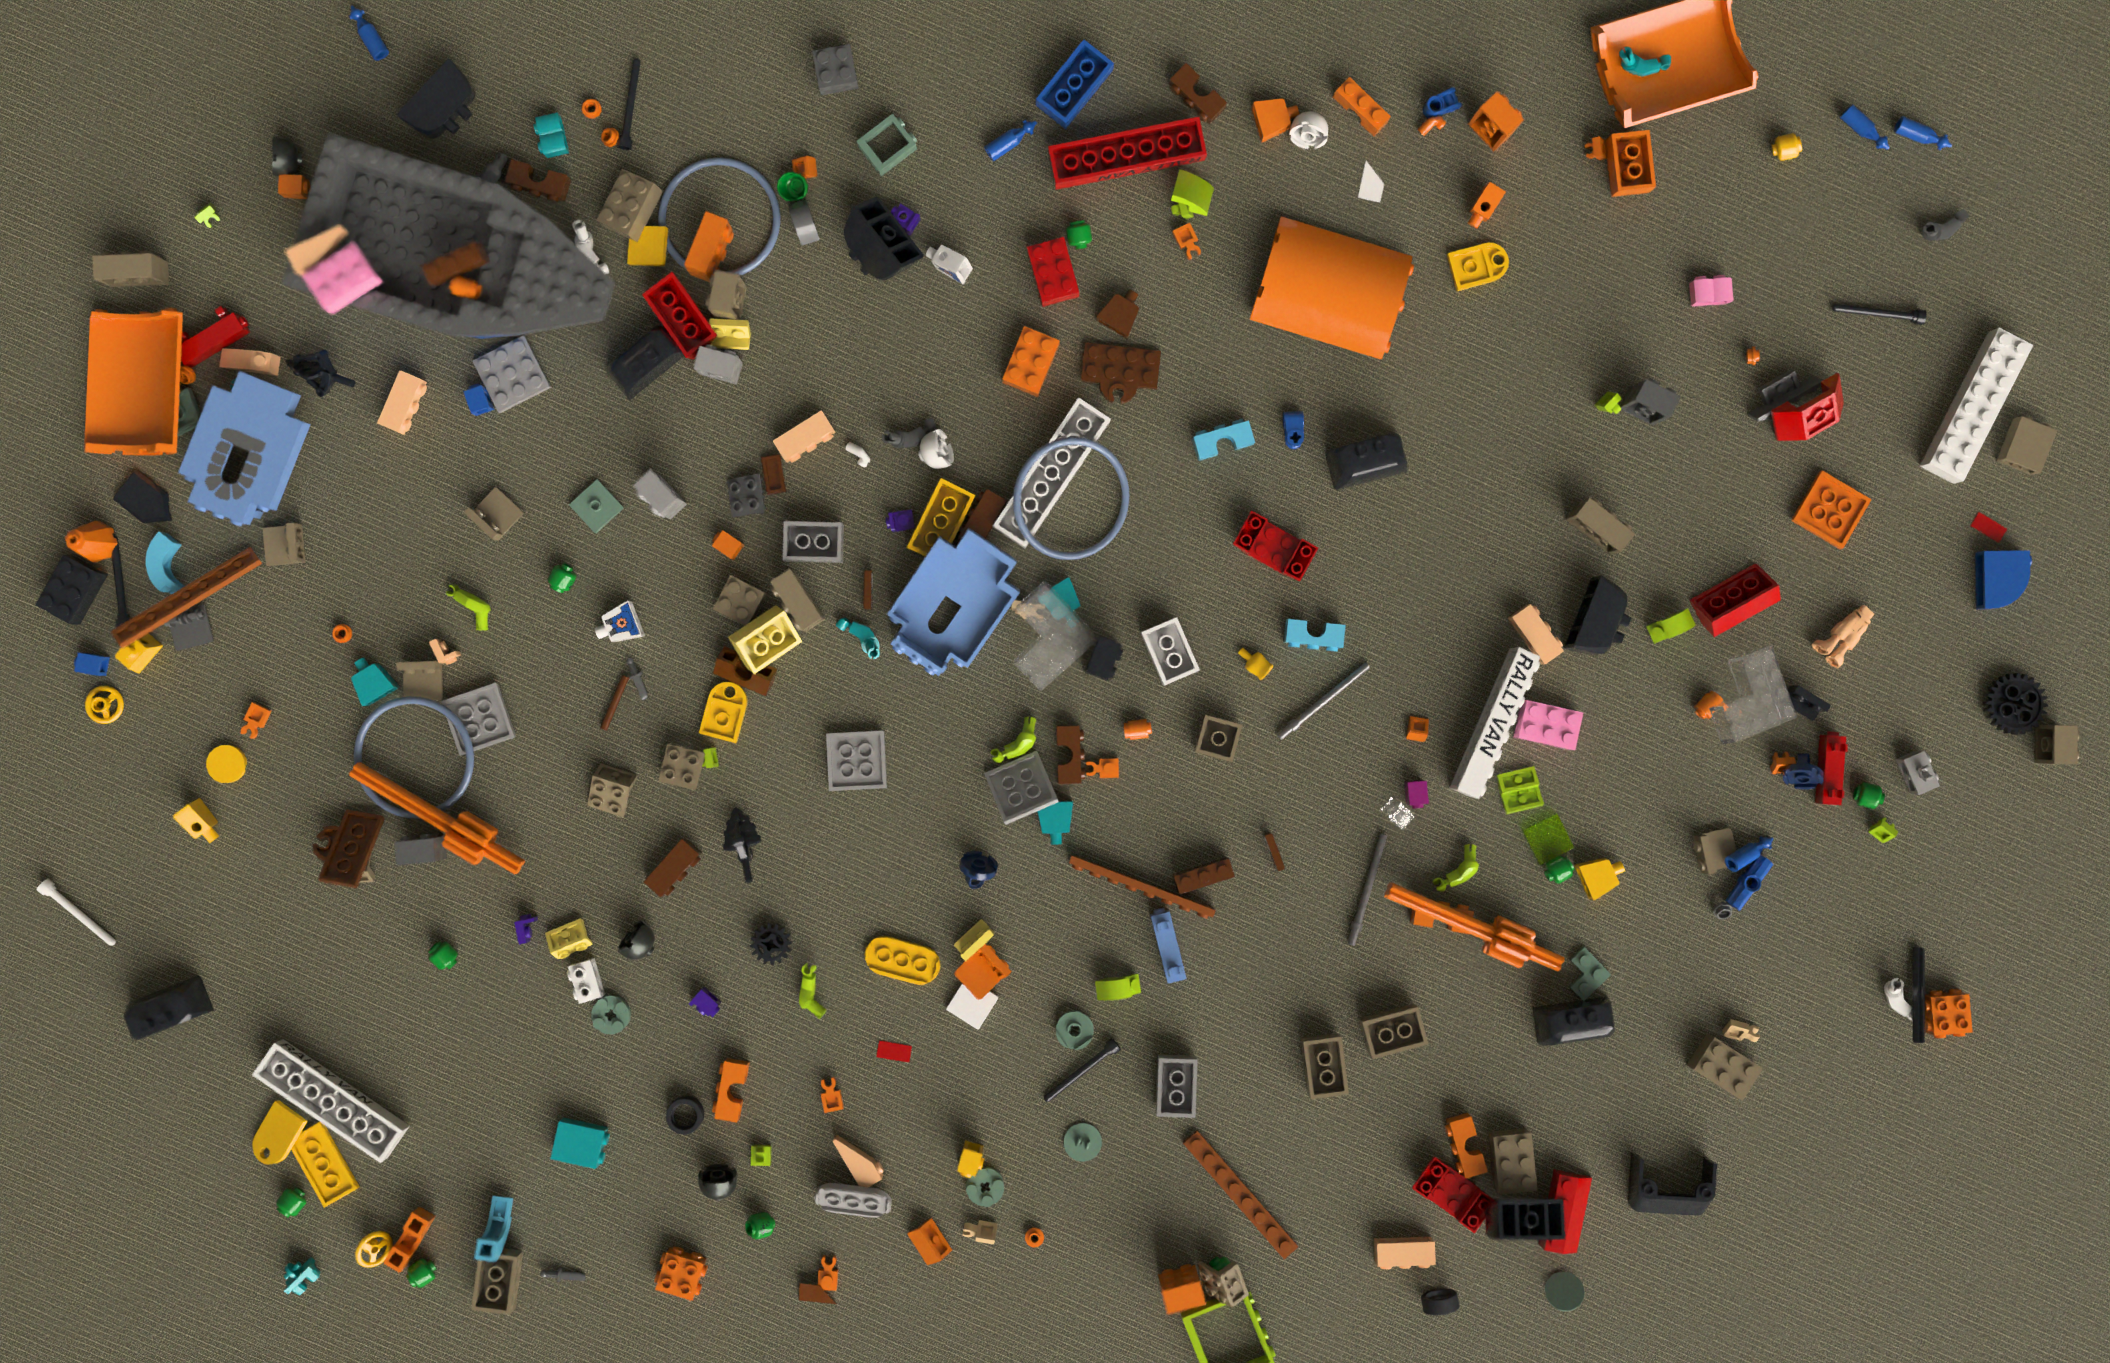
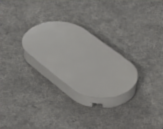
M827 1183L819 1186L814 1197L815 1203L821 1205V1209L827 1212L878 1218L883 1216L884 1213H889L892 1205L891 1197L880 1189L837 1183Z

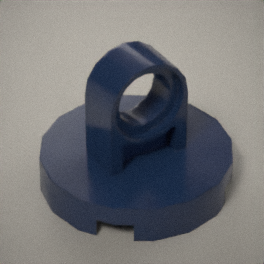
M1798 753L1797 764L1789 765L1783 770V781L1786 785L1789 783L1794 784L1796 789H1814L1816 784L1823 783L1824 772L1819 767L1810 764L1809 753Z
M969 851L964 853L961 858L959 868L966 875L965 880L969 887L977 889L986 880L996 876L998 863L990 855L986 857L980 851Z

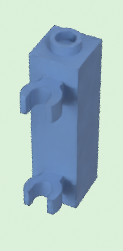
M1164 908L1153 910L1154 913L1150 914L1167 983L1184 980L1186 975L1170 911Z

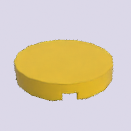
M221 745L214 748L206 760V768L209 775L220 783L235 782L246 771L247 759L245 754L238 747L232 745Z

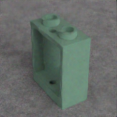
M893 114L856 141L858 148L880 176H883L917 150L915 136L911 132L907 133L900 117L896 118ZM893 124L908 144L882 163L867 143Z

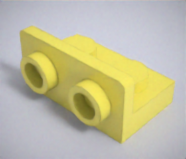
M709 320V324L717 334L711 346L722 349H749L751 332L748 320Z
M581 918L545 933L550 954L557 959L566 958L571 953L583 951L592 945V940L588 938L584 921Z
M980 919L954 946L961 953L960 956L967 961L994 936L995 932L983 919Z

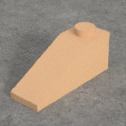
M338 226L286 250L295 272L302 276L328 259L347 236V230L342 226Z
M222 348L219 367L278 376L281 357L268 352Z
M838 1135L834 1137V1145L860 1187H870L882 1180L884 1169L880 1162L876 1163L873 1157Z

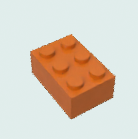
M1497 91L1479 108L1468 125L1494 152L1514 133L1524 119L1521 112L1509 104L1507 97Z
M1650 130L1611 134L1605 140L1611 197L1650 193L1656 188Z
M707 211L705 212L684 264L691 276L710 283L711 275H714L715 270H720L718 268L719 263L724 261L727 250H725L728 243H731L734 236L727 219Z
M1024 326L1002 382L1038 397L1060 345V340Z
M1186 1264L1181 1266L1180 1269L1174 1271L1173 1269H1167L1162 1271V1274H1158L1167 1314L1206 1304L1195 1265Z

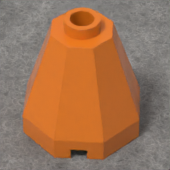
M92 521L69 531L65 538L70 549L91 562H99L103 559L111 558L112 551L118 544L117 539L113 537V528L101 521Z

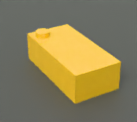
M940 478L906 548L925 557L939 536L952 544L975 495Z

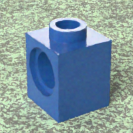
M475 384L469 386V390L463 391L471 414L478 416L494 410L486 387Z
M78 653L74 660V672L106 676L110 657Z

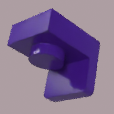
M912 509L893 513L888 512L889 517L885 518L887 529L891 528L893 533L915 529Z
M531 914L519 916L520 920L514 922L519 944L531 941L532 929L527 923L537 921V916L532 917Z

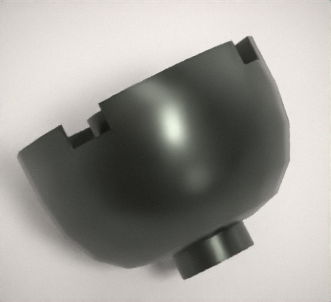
M273 137V176L279 177L282 174L293 175L297 171L298 165H302V153H298L297 147L292 141L281 137Z
M643 921L637 922L634 925L636 929L631 933L628 931L618 946L619 950L617 952L628 959L638 960L645 955L648 957L655 949L653 947L655 942L654 932Z
M714 1164L707 1166L706 1171H699L698 1184L702 1194L715 1201H721L730 1196L737 1185L736 1169L734 1167L733 1170L729 1169L726 1164Z

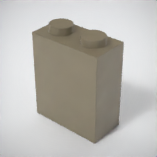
M2026 415L2012 419L1997 462L2030 475L2041 473L2057 430L2051 428V425L2048 423H2038L2033 421L2032 417Z

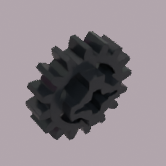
M768 923L767 928L761 925V931L757 929L754 931L757 936L751 937V940L755 941L750 945L751 948H755L752 955L758 954L757 961L762 958L764 959L763 964L770 961L771 965H774L775 960L781 963V957L786 959L788 957L786 952L792 950L788 945L792 944L793 941L787 939L791 934L784 933L785 927L779 929L778 923L775 927H772V923ZM771 931L770 936L761 937L763 933ZM778 935L782 937L783 942L779 940ZM773 940V944L776 946L769 948L770 944L767 942ZM759 945L763 947L764 953L760 950ZM774 951H781L779 955L772 956Z

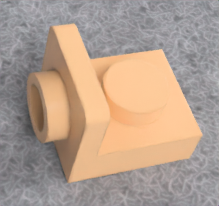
M434 639L429 642L439 663L449 665L457 661L456 657L461 656L459 651L448 654L449 648L445 641L441 639Z

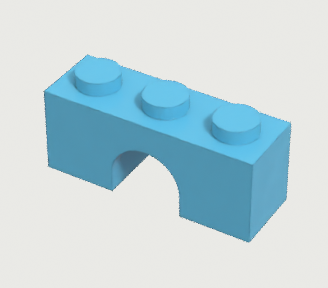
M1243 419L1233 421V425L1225 427V424L1214 427V431L1207 432V430L1196 432V436L1192 438L1198 461L1217 456L1216 444L1221 438L1231 440L1235 450L1254 445L1255 440L1249 420L1244 422Z
M1287 619L1284 643H1288V647L1300 648V644L1307 645V649L1319 650V646L1326 647V651L1338 652V648H1343L1346 625L1325 623L1322 634L1319 637H1313L1307 631V621Z

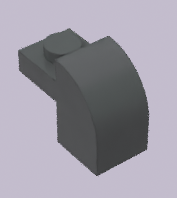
M807 200L797 201L794 204L788 205L801 245L820 240Z

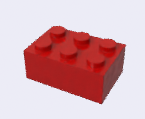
M1064 237L1027 247V254L1042 307L1079 297V289Z

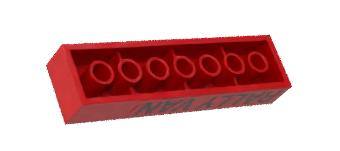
M1200 117L1048 146L1055 190L1205 161L1207 155Z

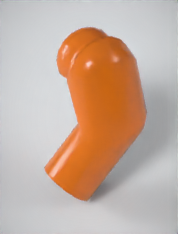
M1440 115L1430 117L1418 128V131L1425 136L1434 126L1442 129L1446 125V121Z

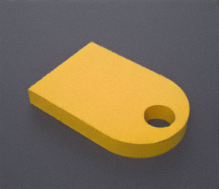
M1484 243L1447 254L1456 291L1494 282L1505 274L1509 265L1506 251L1495 243ZM1494 256H1501L1503 263L1501 265L1495 264L1493 261Z
M723 682L711 690L699 734L737 743L747 707V695L741 686L732 682ZM729 686L735 689V695L731 698L725 694V690Z
M280 1100L274 1101L254 1136L252 1148L255 1157L264 1164H276L283 1161L291 1151L307 1120ZM266 1148H268L270 1151V1155L268 1158L264 1155V1151Z

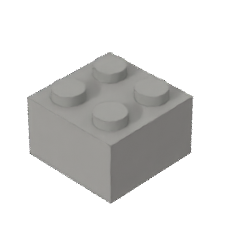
M706 345V347L699 346L694 369L700 375L737 385L743 362L733 351L725 350L720 352L717 350V347Z

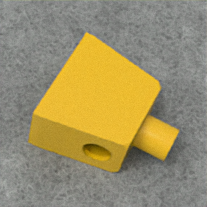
M148 633L125 648H120L115 658L128 669L140 673L163 645Z
M200 798L191 802L173 816L195 839L203 835L211 843L219 837L212 828L218 821Z
M1607 858L1574 865L1588 899L1593 901L1619 885L1616 875L1625 872L1621 861L1611 864Z

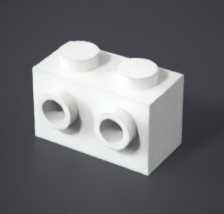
M595 958L578 962L568 967V979L573 982V995L579 1004L605 995Z

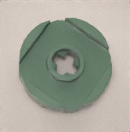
M607 995L599 999L592 1008L591 1019L593 1026L605 1034L621 1032L630 1022L631 1009L622 997ZM610 1009L616 1014V1017H613L612 1020L606 1015Z
M1079 1010L1068 1011L1058 1019L1056 1037L1062 1046L1079 1050L1086 1047L1092 1040L1094 1026L1087 1014ZM1072 1025L1080 1027L1078 1029L1079 1034L1076 1035L1069 1032Z
M985 1166L981 1170L978 1169L976 1177H968L966 1193L970 1200L979 1206L990 1207L992 1204L997 1203L1004 1193V1181L1000 1172L993 1167ZM986 1182H989L988 1187L990 1189L985 1191L981 1190L982 1186L980 1184H985Z

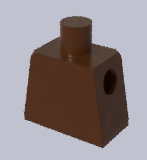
M1131 289L1127 291L1124 297L1116 294L1097 315L1096 321L1128 339L1139 311V307L1134 304L1138 294Z

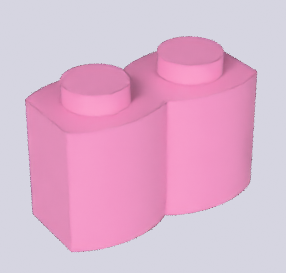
M1716 275L1713 279L1699 276L1689 283L1691 306L1721 305L1733 301L1732 278H1725V275Z

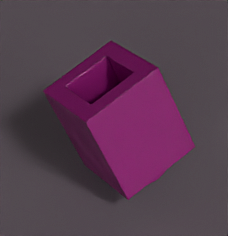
M1426 780L1404 782L1406 805H1412V809L1424 808V804H1429Z

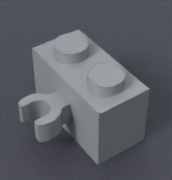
M1916 750L1896 759L1910 794L1920 795L1940 786L1938 783L1939 777L1930 764L1931 758L1925 751Z

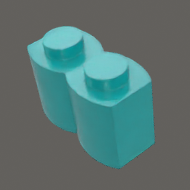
M556 112L535 117L536 123L533 126L536 135L540 137V142H538L540 153H543L546 158L568 154L569 147L560 114Z

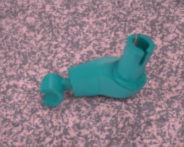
M1624 47L1626 52L1624 53L1623 49H1621L1619 53L1622 58V68L1631 74L1641 77L1658 73L1660 68L1661 70H1667L1671 64L1670 55L1661 56L1660 62H1658L1657 58L1649 60L1640 58L1633 54L1630 47Z
M841 618L836 623V627L842 631L847 627L850 628L849 633L859 638L863 651L868 654L870 659L872 657L873 659L879 657V641L870 627L856 621L850 623L847 618Z

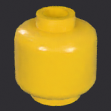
M1794 133L1776 137L1775 144L1771 145L1773 156L1777 155L1780 161L1798 157L1799 152L1802 151L1800 136L1797 137Z

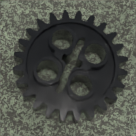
M2020 673L2006 674V676H1999V681H1992L1994 687H1987L1990 694H1984L1988 701H1983V704L1988 705L1983 711L1990 713L1986 716V719H1993L1990 725H1997L1996 730H2003L2005 734L2011 732V735L2025 734L2026 731L2032 732V727H2039L2037 721H2044L2041 714H2047L2043 707L2049 706L2043 703V700H2046L2048 696H2042L2045 689H2038L2041 684L2040 682L2034 683V677L2028 678L2027 674L2020 675ZM2008 688L2011 689L2010 696L2007 694ZM2026 694L2029 695V701H2028V702H2027L2026 699H2025ZM2000 698L2007 701H2014V703L2029 706L2031 707V710L2025 707H2017L2016 704L2000 701ZM2003 706L2006 709L2004 714L2001 711ZM2021 712H2023L2024 715L2022 720L2020 719Z

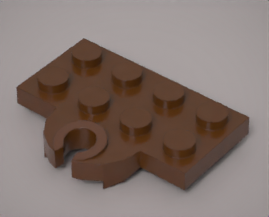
M1085 342L1081 382L1100 384V392L1103 398L1110 403L1114 402L1113 391L1121 390L1123 397L1120 399V405L1125 404L1134 398L1138 388L1157 390L1161 351Z
M346 809L340 826L323 827L324 830L316 838L321 842L328 840L329 843L325 847L313 844V853L324 863L318 880L324 883L357 888L385 818L381 815Z

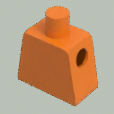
M1284 99L1253 102L1251 107L1261 142L1289 130L1291 126L1290 119L1296 118L1299 115L1297 105L1287 108Z
M1491 182L1487 183L1469 211L1473 215L1468 224L1477 229L1482 220L1486 222L1506 191ZM1481 205L1486 207L1485 211L1481 210Z

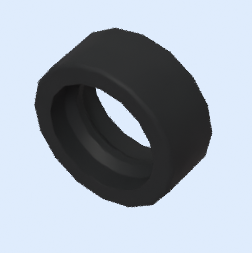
M692 1096L678 1097L670 1104L666 1112L667 1125L672 1131L682 1135L690 1134L697 1130L704 1119L702 1104ZM681 1104H689L696 1111V1120L690 1126H681L674 1119V1111Z
M1436 1289L1421 1295L1423 1312L1428 1315H1446L1457 1311L1460 1307L1457 1291L1453 1289Z

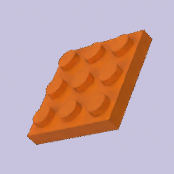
M1822 470L1819 471L1791 521L1838 549H1843L1872 499Z

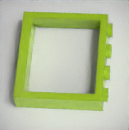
M1248 1292L1249 1295L1243 1300L1265 1355L1246 1363H1274L1273 1357L1276 1354L1272 1345H1267L1266 1339H1269L1265 1327L1261 1328L1259 1325L1262 1319L1258 1309H1253L1252 1304L1255 1302L1251 1292ZM1216 1298L1205 1302V1305L1180 1312L1199 1363L1209 1362L1192 1318L1226 1305Z

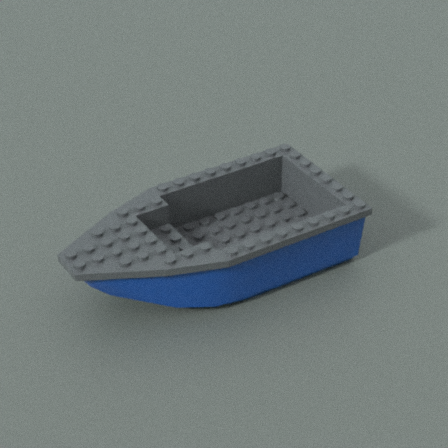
M329 133L327 134L293 247L338 226H342L347 230V236L331 256L354 243L362 250L382 281L347 305L449 336L479 339L522 335L604 321L615 282L548 219L498 184ZM472 242L483 245L490 263L461 275L481 285V294L477 300H469L452 294L450 289L451 280L439 286L429 284L421 267L422 265ZM289 259L282 285L315 295L305 279L295 272Z

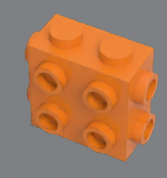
M1949 989L1947 993L1933 990L1930 991V994H1925L1926 1033L1934 1035V1038H1946V1035L1949 1034L1962 1037L1965 1036V1033H1973L1969 994L1961 992V989Z
M670 1247L666 1253L663 1252L660 1260L662 1269L657 1271L654 1280L657 1283L655 1290L692 1301L695 1295L699 1296L702 1284L699 1282L701 1276L704 1277L708 1265H705L707 1258L702 1257L703 1255L700 1253L684 1252V1249L680 1247Z

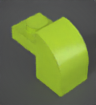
M1686 608L1646 627L1653 643H1657L1680 635L1696 626L1689 609Z
M1139 974L1108 977L1095 981L1097 1000H1119L1141 993Z

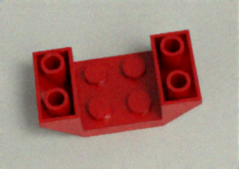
M1835 373L1821 381L1822 394L1802 406L1796 408L1787 401L1771 410L1775 437L1778 441L1808 440L1840 421L1844 401L1839 373Z
M1251 510L1233 545L1280 574L1300 582L1318 547L1304 539L1292 536L1267 522L1268 519Z
M1434 1156L1411 1187L1427 1200L1430 1199L1455 1217L1459 1223L1474 1234L1485 1220V1210L1494 1201L1492 1197L1477 1185Z

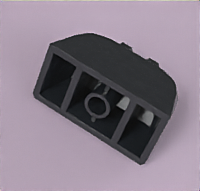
M448 58L396 115L411 128L430 139L441 136L446 130L455 134L460 128L455 120L460 116L466 121L472 116V112L468 107L475 98V90L458 67Z
M879 197L871 198L852 207L845 223L844 238L850 248L848 255L852 260H859L861 262L860 270L864 275L871 274L877 279L888 280L910 268L924 257V254Z
M659 324L611 361L607 367V374L630 401L683 358L684 354L663 324Z
M1398 433L1345 445L1325 454L1335 490L1406 473L1408 469L1402 439Z
M1603 576L1592 577L1564 649L1583 654L1597 655L1605 654L1611 647L1612 642L1622 643L1625 634L1618 632L1619 625L1628 627L1631 621V617L1624 613L1628 602L1627 594L1619 586Z
M198 975L129 1002L123 1016L131 1038L137 1041L214 1011L202 978Z
M1608 997L1532 1007L1536 1038L1539 1045L1552 1046L1608 1038L1615 1032L1612 1003Z
M1562 1199L1494 1200L1485 1210L1486 1235L1492 1240H1565L1564 1201Z

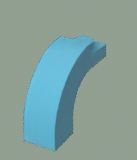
M159 531L147 549L146 570L151 582L160 592H170V594H173L185 587L174 577L171 570L172 558L182 544L168 533Z
M492 1196L487 1227L483 1236L477 1241L474 1259L494 1262L500 1257L511 1225L513 1198Z

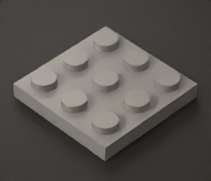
M524 335L473 360L499 413L551 388Z
M493 683L441 701L442 705L449 708L464 724L472 741L473 751L516 737L498 683ZM447 718L459 755H466L459 731Z
M884 730L826 733L829 791L887 788Z
M1037 751L984 773L1005 825L1059 802Z

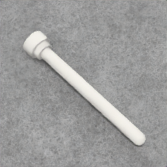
M50 879L44 880L37 887L39 893L51 896L108 945L112 946L116 943V940L61 895L56 890L55 883Z

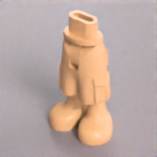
M1862 605L1858 610L1855 609L1843 621L1836 624L1830 631L1831 637L1825 641L1815 640L1812 648L1819 654L1827 655L1825 660L1828 664L1839 668L1844 662L1845 652L1852 650L1859 642L1861 635L1871 623L1870 619L1874 613L1867 606ZM1839 642L1840 646L1835 651H1833L1834 647Z

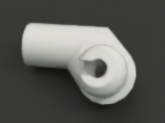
M852 442L846 445V451L860 458L857 463L864 468L867 467V464L870 463V457L865 450Z

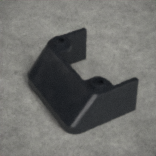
M1631 1152L1628 1204L1634 1211L1693 1216L1702 1215L1706 1211L1716 1194L1717 1164L1708 1157H1703L1702 1182L1696 1186L1695 1195L1658 1192L1657 1184L1653 1180L1643 1178L1644 1159Z

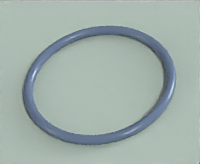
M721 157L697 161L681 170L668 184L661 198L658 224L659 226H666V211L669 199L678 184L689 174L701 168L715 165L731 166L745 171L754 177L764 188L769 197L773 213L772 231L767 244L760 254L740 268L723 271L738 274L739 276L746 274L765 260L777 240L781 216L776 194L765 177L746 163ZM668 235L667 251L679 265L686 269L684 266L686 260L677 252Z
M1081 437L1057 439L1035 451L1020 470L1013 492V511L1022 535L1039 552L1061 560L1082 559L1102 550L1118 534L1125 521L1129 506L1128 480L1118 459L1100 443ZM1065 445L1090 447L1105 456L1118 474L1122 491L1120 512L1112 529L1097 544L1078 552H1059L1041 544L1028 530L1021 511V492L1029 470L1044 454Z
M400 697L380 705L365 719L359 729L354 745V765L357 762L362 763L364 738L372 723L381 714L391 708L404 704H419L431 707L444 714L455 725L462 737L466 751L465 772L458 789L448 800L437 806L443 812L446 811L464 794L473 773V745L464 724L449 708L424 697ZM360 782L370 799L385 811L400 817L419 819L413 813L387 803L374 790Z

